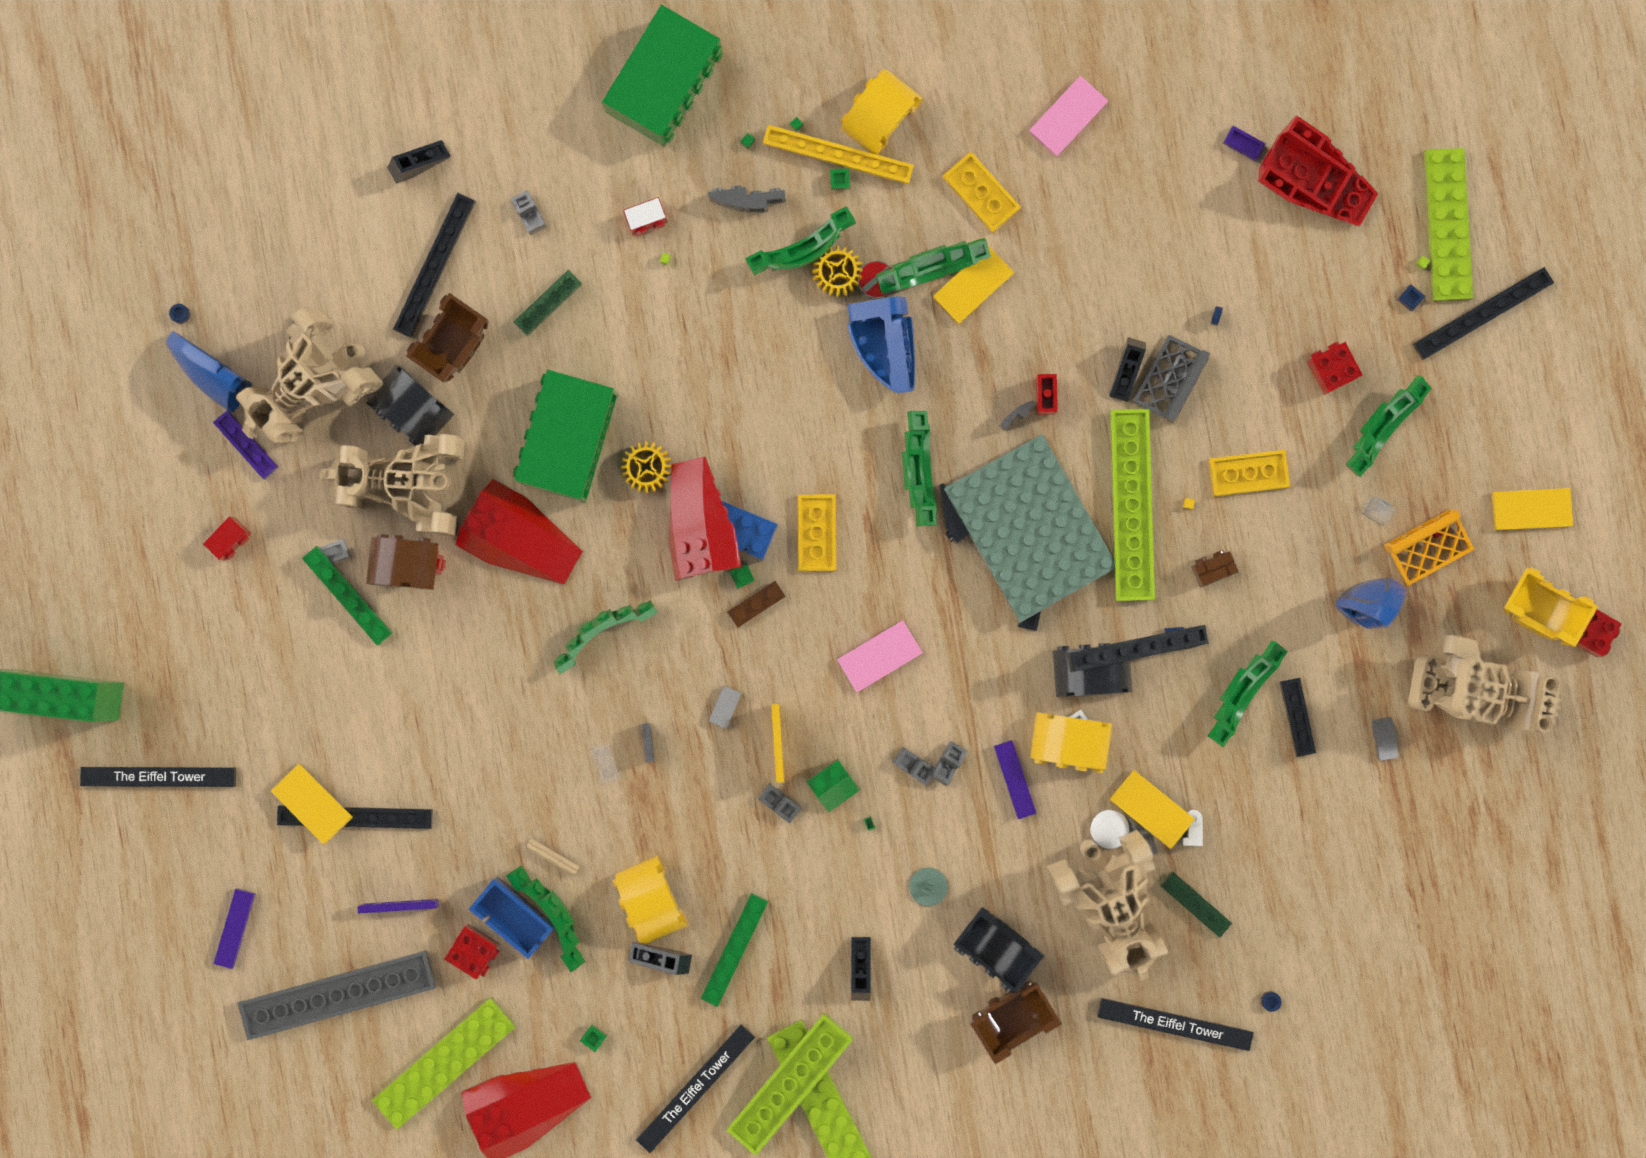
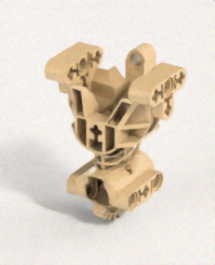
M304 307L297 310L291 316L294 323L286 330L290 339L286 344L283 357L277 359L278 377L271 389L269 390L267 387H248L236 396V399L244 407L246 421L242 426V431L248 438L253 439L254 437L262 436L270 439L273 443L293 442L304 433V430L299 425L303 421L302 414L307 412L309 408L315 405H332L339 401H344L348 406H352L365 394H371L383 385L381 379L371 368L365 367L360 369L359 367H354L365 356V348L361 344L347 343L332 356L333 344L327 343L321 335L329 332L334 324L322 309ZM353 347H354L355 350H356V353H355L354 356H353L352 353H351V350H352ZM305 399L311 403V405L307 407H299L301 402L305 401ZM273 409V411L268 415L267 411Z
M425 435L424 444L416 445L407 450H399L395 458H382L367 461V451L359 447L342 445L339 455L330 468L320 470L319 479L328 481L336 499L335 504L346 508L363 509V500L372 499L380 503L384 502L392 505L395 511L416 521V532L456 536L458 517L452 516L449 513H442L441 504L434 501L429 496L428 491L442 492L450 487L449 477L439 471L445 469L446 459L463 460L465 441L454 435ZM392 461L386 471L377 470L374 467ZM349 469L362 471L360 484L354 483V485L347 486ZM443 477V486L437 487L436 480ZM376 490L386 491L389 497L392 498V502L384 500L383 497L375 495L374 492Z
M1445 635L1442 653H1446V656H1451L1448 657L1446 665L1441 666L1440 659L1433 655H1420L1416 658L1408 699L1409 706L1414 710L1429 711L1435 704L1455 718L1497 725V721L1503 716L1505 728L1542 733L1549 732L1552 729L1553 723L1555 724L1553 717H1559L1556 709H1561L1557 703L1561 702L1562 699L1558 698L1561 692L1558 691L1560 682L1557 677L1547 676L1543 673L1515 670L1514 674L1509 678L1507 666L1481 660L1477 640Z
M1137 830L1120 836L1119 841L1125 853L1117 857L1112 854L1110 862L1106 865L1103 854L1096 842L1090 839L1082 842L1080 850L1089 872L1078 868L1080 872L1074 874L1066 860L1063 859L1046 866L1049 876L1055 885L1063 906L1073 903L1092 923H1097L1100 926V930L1105 935L1104 939L1106 942L1097 945L1111 974H1136L1140 981L1149 978L1148 968L1158 957L1168 954L1162 937L1153 925L1144 926L1143 912L1141 911V908L1148 902V896L1146 895L1147 873L1155 870L1152 861L1154 857L1150 846ZM1089 848H1095L1092 853L1087 854ZM1101 923H1105L1106 925L1112 927L1109 930H1107V928L1105 926H1102ZM1139 942L1140 946L1138 948L1127 951L1128 946Z

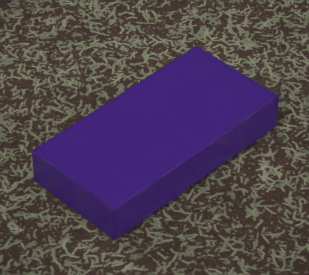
M1235 126L1231 127L1222 143L1255 162L1266 143Z

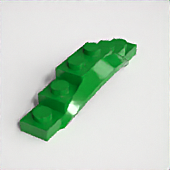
M846 206L830 214L831 218L824 225L806 238L790 246L768 252L760 250L746 257L745 260L753 275L755 276L769 268L772 271L798 268L817 260L829 250L836 239L841 237V231L856 224L848 207Z
M984 237L969 243L963 241L948 247L942 245L910 256V260L895 264L893 269L878 273L876 276L880 290L884 294L949 275L977 264L979 261L991 257L987 240Z
M1417 375L1406 390L1400 388L1389 403L1383 401L1360 429L1362 436L1353 446L1356 452L1346 463L1355 476L1361 477L1373 465L1379 451L1393 432L1422 404L1424 398L1432 389L1422 376Z
M908 411L909 431L904 432L906 451L901 452L904 489L909 490L910 508H915L917 527L936 526L937 506L931 474L927 411Z
M649 600L648 602L641 603L635 610L630 604L616 611H611V609L602 611L592 621L583 623L578 629V635L565 645L568 653L559 655L553 661L557 672L562 674L576 665L574 659L580 650L603 630L631 620L639 619L642 623L658 613L652 601Z
M1272 640L1261 656L1258 654L1254 656L1246 670L1240 667L1219 699L1223 704L1213 717L1217 722L1207 737L1224 748L1230 737L1235 734L1247 706L1266 680L1280 667L1281 661L1288 651Z
M522 866L506 875L516 892L521 890L531 897L551 920L562 946L563 955L560 957L569 971L573 972L586 961L582 954L576 948L580 941L575 934L574 921L563 901L554 891L544 887L537 878L531 881Z

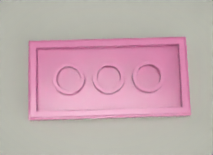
M1080 76L1029 130V133L1057 158L1108 103V100Z
M902 620L837 660L856 692H859L922 654V651Z

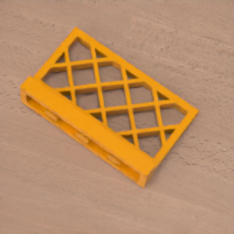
M1448 509L1384 545L1386 551L1390 553L1406 586H1410L1475 550L1459 519L1461 516L1458 510ZM1454 522L1457 526L1456 535L1447 533L1449 525ZM1436 532L1443 534L1439 545L1430 542L1432 535ZM1446 535L1454 537L1451 548L1443 546ZM1458 539L1464 540L1467 546L1466 549L1462 551L1455 550ZM1418 542L1425 543L1422 554L1414 552L1415 545ZM1429 544L1438 547L1435 557L1426 555ZM1442 548L1450 550L1446 560L1439 559ZM1402 551L1409 552L1405 563L1400 562L1396 554ZM1412 554L1421 556L1418 567L1410 565ZM1425 557L1433 559L1432 567L1428 570L1422 568ZM1408 567L1417 569L1415 577L1408 579L1406 575Z

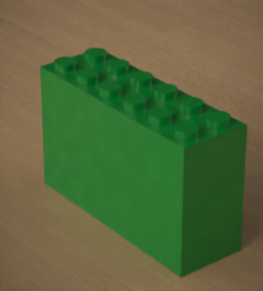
M661 4L602 100L606 113L665 147L667 143L672 141L675 135L673 132L676 127H680L683 123L685 112L690 111L692 108L694 97L703 90L705 79L711 77L714 64L720 62L723 56L721 39Z
M547 369L546 374L543 373L541 377V392L536 394L535 403L537 405L535 411L532 410L530 414V429H526L524 434L525 445L519 451V466L516 465L513 471L514 481L525 486L586 503L618 393L614 388Z
M0 669V711L86 722L119 721L124 682L16 669Z

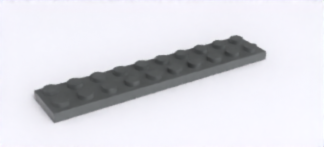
M425 950L238 1002L247 1040L422 993L437 987L428 953Z

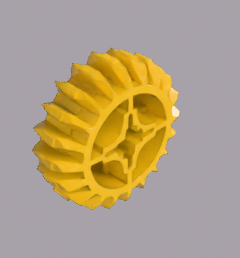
M836 245V251H833L832 247H830L828 254L825 252L823 257L817 259L819 262L813 263V266L818 268L812 270V274L817 275L813 277V280L820 281L817 284V288L824 286L822 289L823 293L830 290L829 296L836 292V296L840 297V292L842 291L843 295L847 296V289L851 293L854 292L852 285L857 288L859 287V283L856 280L857 278H862L861 275H858L859 272L863 271L862 268H858L862 266V261L856 262L859 256L855 255L852 257L854 253L852 249L846 253V246L843 247L842 251H839V245ZM836 257L843 258V259H841V261L838 262V263H834V262H832V261H830V262L828 261V260H830V259H832V258H836ZM848 261L854 270L852 277L845 271ZM823 266H826L827 270L831 272L828 281L822 275ZM842 266L841 273L843 274L837 273L836 275L833 269L838 270ZM837 280L847 281L843 285H832Z
M647 441L644 442V447L637 443V450L631 446L630 449L633 453L630 454L626 451L625 454L629 458H622L621 460L627 463V465L621 466L622 470H627V472L622 473V477L629 476L625 482L629 484L633 481L631 488L634 489L638 485V492H641L643 487H645V493H649V487L652 488L653 492H656L655 485L662 489L663 485L660 482L663 480L665 483H668V480L664 477L665 475L671 476L667 469H671L672 465H667L666 463L672 460L670 457L664 458L668 452L660 453L663 447L660 445L655 449L656 443L652 442L651 447H649ZM641 453H653L645 460L637 457ZM658 456L662 462L661 473L654 468ZM632 462L639 466L636 478L632 474ZM639 462L645 465L651 463V465L649 466L651 467L652 471H654V473L650 470L642 471L644 468ZM647 475L656 477L651 482H640Z

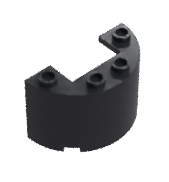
M398 364L382 380L383 385L366 398L368 400L366 404L373 410L377 409L375 413L383 420L387 418L391 421L390 426L398 433L402 431L410 437L408 441L414 446L424 444L425 435L436 436L454 416L452 411L432 396Z
M1102 643V644H1098V646H1103V645H1107V644H1110V643ZM1091 644L1079 645V649L1070 650L1069 646H1058L1057 650L1053 651L1056 697L1133 692L1130 660L1070 672L1067 653L1091 648Z
M981 907L953 944L956 946L954 950L960 955L964 956L966 954L971 956L969 960L976 966L981 964L986 968L984 972L990 977L994 978L996 976L1002 983L1000 986L1008 993L1013 991L1016 994L1044 957L1030 942L997 916L989 913L984 907Z

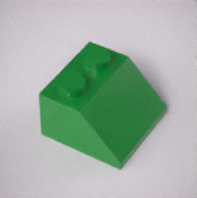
M839 759L806 781L828 812L860 791Z

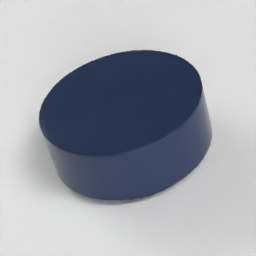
M175 304L170 308L169 316L174 322L182 324L189 320L190 310L183 304Z
M1215 307L1211 325L1218 326L1223 307Z
M1268 991L1262 995L1261 1005L1267 1011L1275 1012L1281 1007L1282 1001L1277 993Z

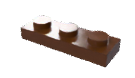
M774 581L727 613L737 628H739L786 596L777 582Z

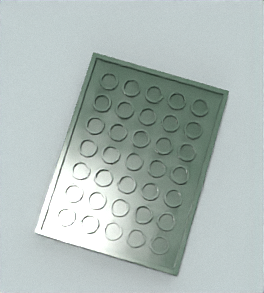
M1043 434L944 488L1019 623L1115 569L1114 558Z

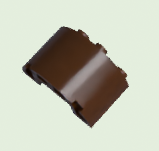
M451 293L441 299L438 309L443 312L435 317L434 325L424 333L423 341L419 342L416 340L415 343H411L406 355L407 358L443 383L454 378L452 374L455 371L460 373L468 364L485 337L482 333L483 329L487 330L489 324L487 318Z
M377 534V537H371L366 584L434 590L439 543H432L430 538L419 537V541L403 539L402 535L391 534V538L387 534Z
M1032 980L1024 983L1016 994L1013 991L1010 993L1005 991V995L1000 998L996 996L987 1002L989 1004L987 1007L971 1016L972 1021L970 1025L995 1065L1011 1056L1012 1049L1040 1032L1044 1031L1047 1034L1062 1025L1036 982H1032Z

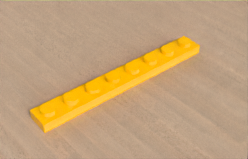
M772 125L767 126L763 145L907 185H909L914 165Z

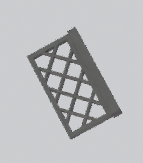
M1168 335L1133 403L1149 409V411L1174 424L1209 360L1210 353L1205 350L1201 351ZM1170 341L1178 345V352L1168 353L1167 346ZM1192 351L1197 356L1193 361L1186 362L1183 353ZM1181 354L1183 364L1173 367L1170 357ZM1168 358L1171 368L1160 371L1159 361ZM1185 367L1186 376L1177 379L1174 370ZM1172 370L1175 380L1164 383L1161 374ZM1159 375L1162 384L1151 387L1149 383L1150 378ZM1176 383L1177 393L1168 396L1165 386ZM1163 387L1166 397L1155 400L1152 390ZM1150 391L1153 401L1144 403L1139 400L1142 393ZM1167 400L1169 407L1166 413L1158 410L1156 403Z

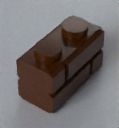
M1224 550L1213 553L1214 557L1207 560L1206 557L1195 561L1196 565L1191 566L1199 587L1207 586L1239 573L1230 551L1224 552Z

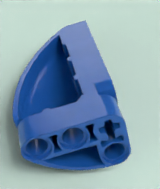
M172 331L167 338L166 344L185 375L214 402L233 413L240 405L236 396L245 388L251 387L252 383L178 333Z

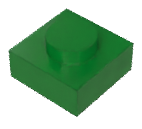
M849 169L830 170L831 190L850 189Z
M747 564L730 571L737 589L755 581Z
M592 1024L580 1042L596 1052L607 1035Z

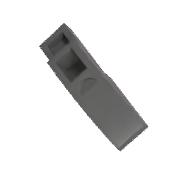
M737 185L732 186L728 190L715 188L712 189V192H708L709 200L715 204L742 212H768L767 204L786 202L785 190L780 188H773L769 192L763 193L760 190L752 191L751 194L747 195L746 187L742 188V186Z

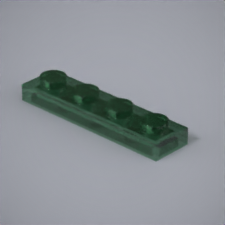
M568 269L513 322L528 337L582 283Z
M1173 871L1160 885L1219 938L1232 925V922Z

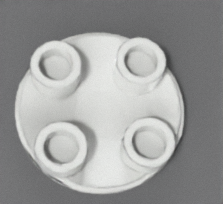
M1105 810L1095 816L1091 823L1090 832L1092 838L1099 846L1113 849L1121 846L1119 837L1129 833V824L1121 813L1114 810Z

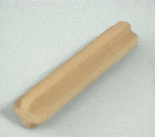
M530 839L526 845L528 850L571 875L577 873L578 865L539 842Z

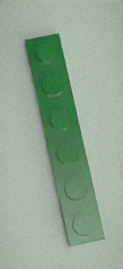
M315 546L302 557L303 561L377 646L393 634L319 546Z
M751 893L700 999L716 1007L719 1006L769 901Z

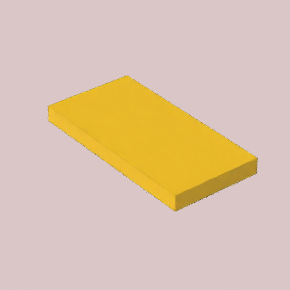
M971 151L942 176L991 233H994L1021 209V206Z
M989 245L991 257L962 269L932 297L958 325L1014 274L1011 268Z
M1286 450L1208 459L1213 497L1290 488Z
M1571 488L1492 492L1494 530L1573 526Z
M836 494L798 495V571H836Z
M780 703L772 704L771 710L776 782L781 783L784 782L785 778Z
M301 764L293 768L271 790L323 845L330 841L353 818Z
M1135 770L1131 772L1109 799L1169 849L1173 848L1195 821V818Z

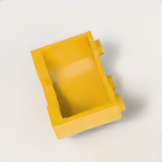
M884 69L879 72L875 79L870 78L865 85L866 89L862 94L859 92L853 99L854 105L840 121L843 123L841 126L843 132L868 152L879 155L888 144V138L909 113L912 114L924 100L923 97L892 72Z
M1532 567L1526 568L1503 608L1504 613L1507 615L1511 613L1513 621L1539 636L1551 641L1561 640L1560 644L1576 647L1598 606L1593 604L1594 601L1586 596L1571 597L1570 592L1553 587V583L1545 580V577L1541 576V572Z
M1036 712L1030 758L1035 759L1034 763L1046 764V761L1056 763L1055 767L1067 768L1068 765H1073L1075 770L1086 771L1087 768H1092V772L1103 773V769L1106 770L1113 724Z
M658 855L616 873L615 879H613L614 886L619 891L621 897L618 900L622 910H626L628 915L626 918L630 929L634 927L639 943H644L645 945L689 926L682 909L678 908L664 875L666 872Z

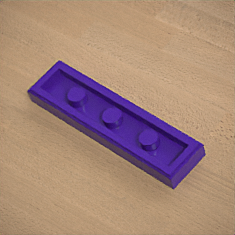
M226 410L213 422L262 479L265 480L279 467L254 438L251 439L246 436L242 431V425L231 412Z
M1010 740L994 745L1017 819L1037 814L1013 741Z
M239 888L235 889L213 964L230 969L234 968L256 893Z
M439 899L363 903L358 906V914L436 909L439 907Z

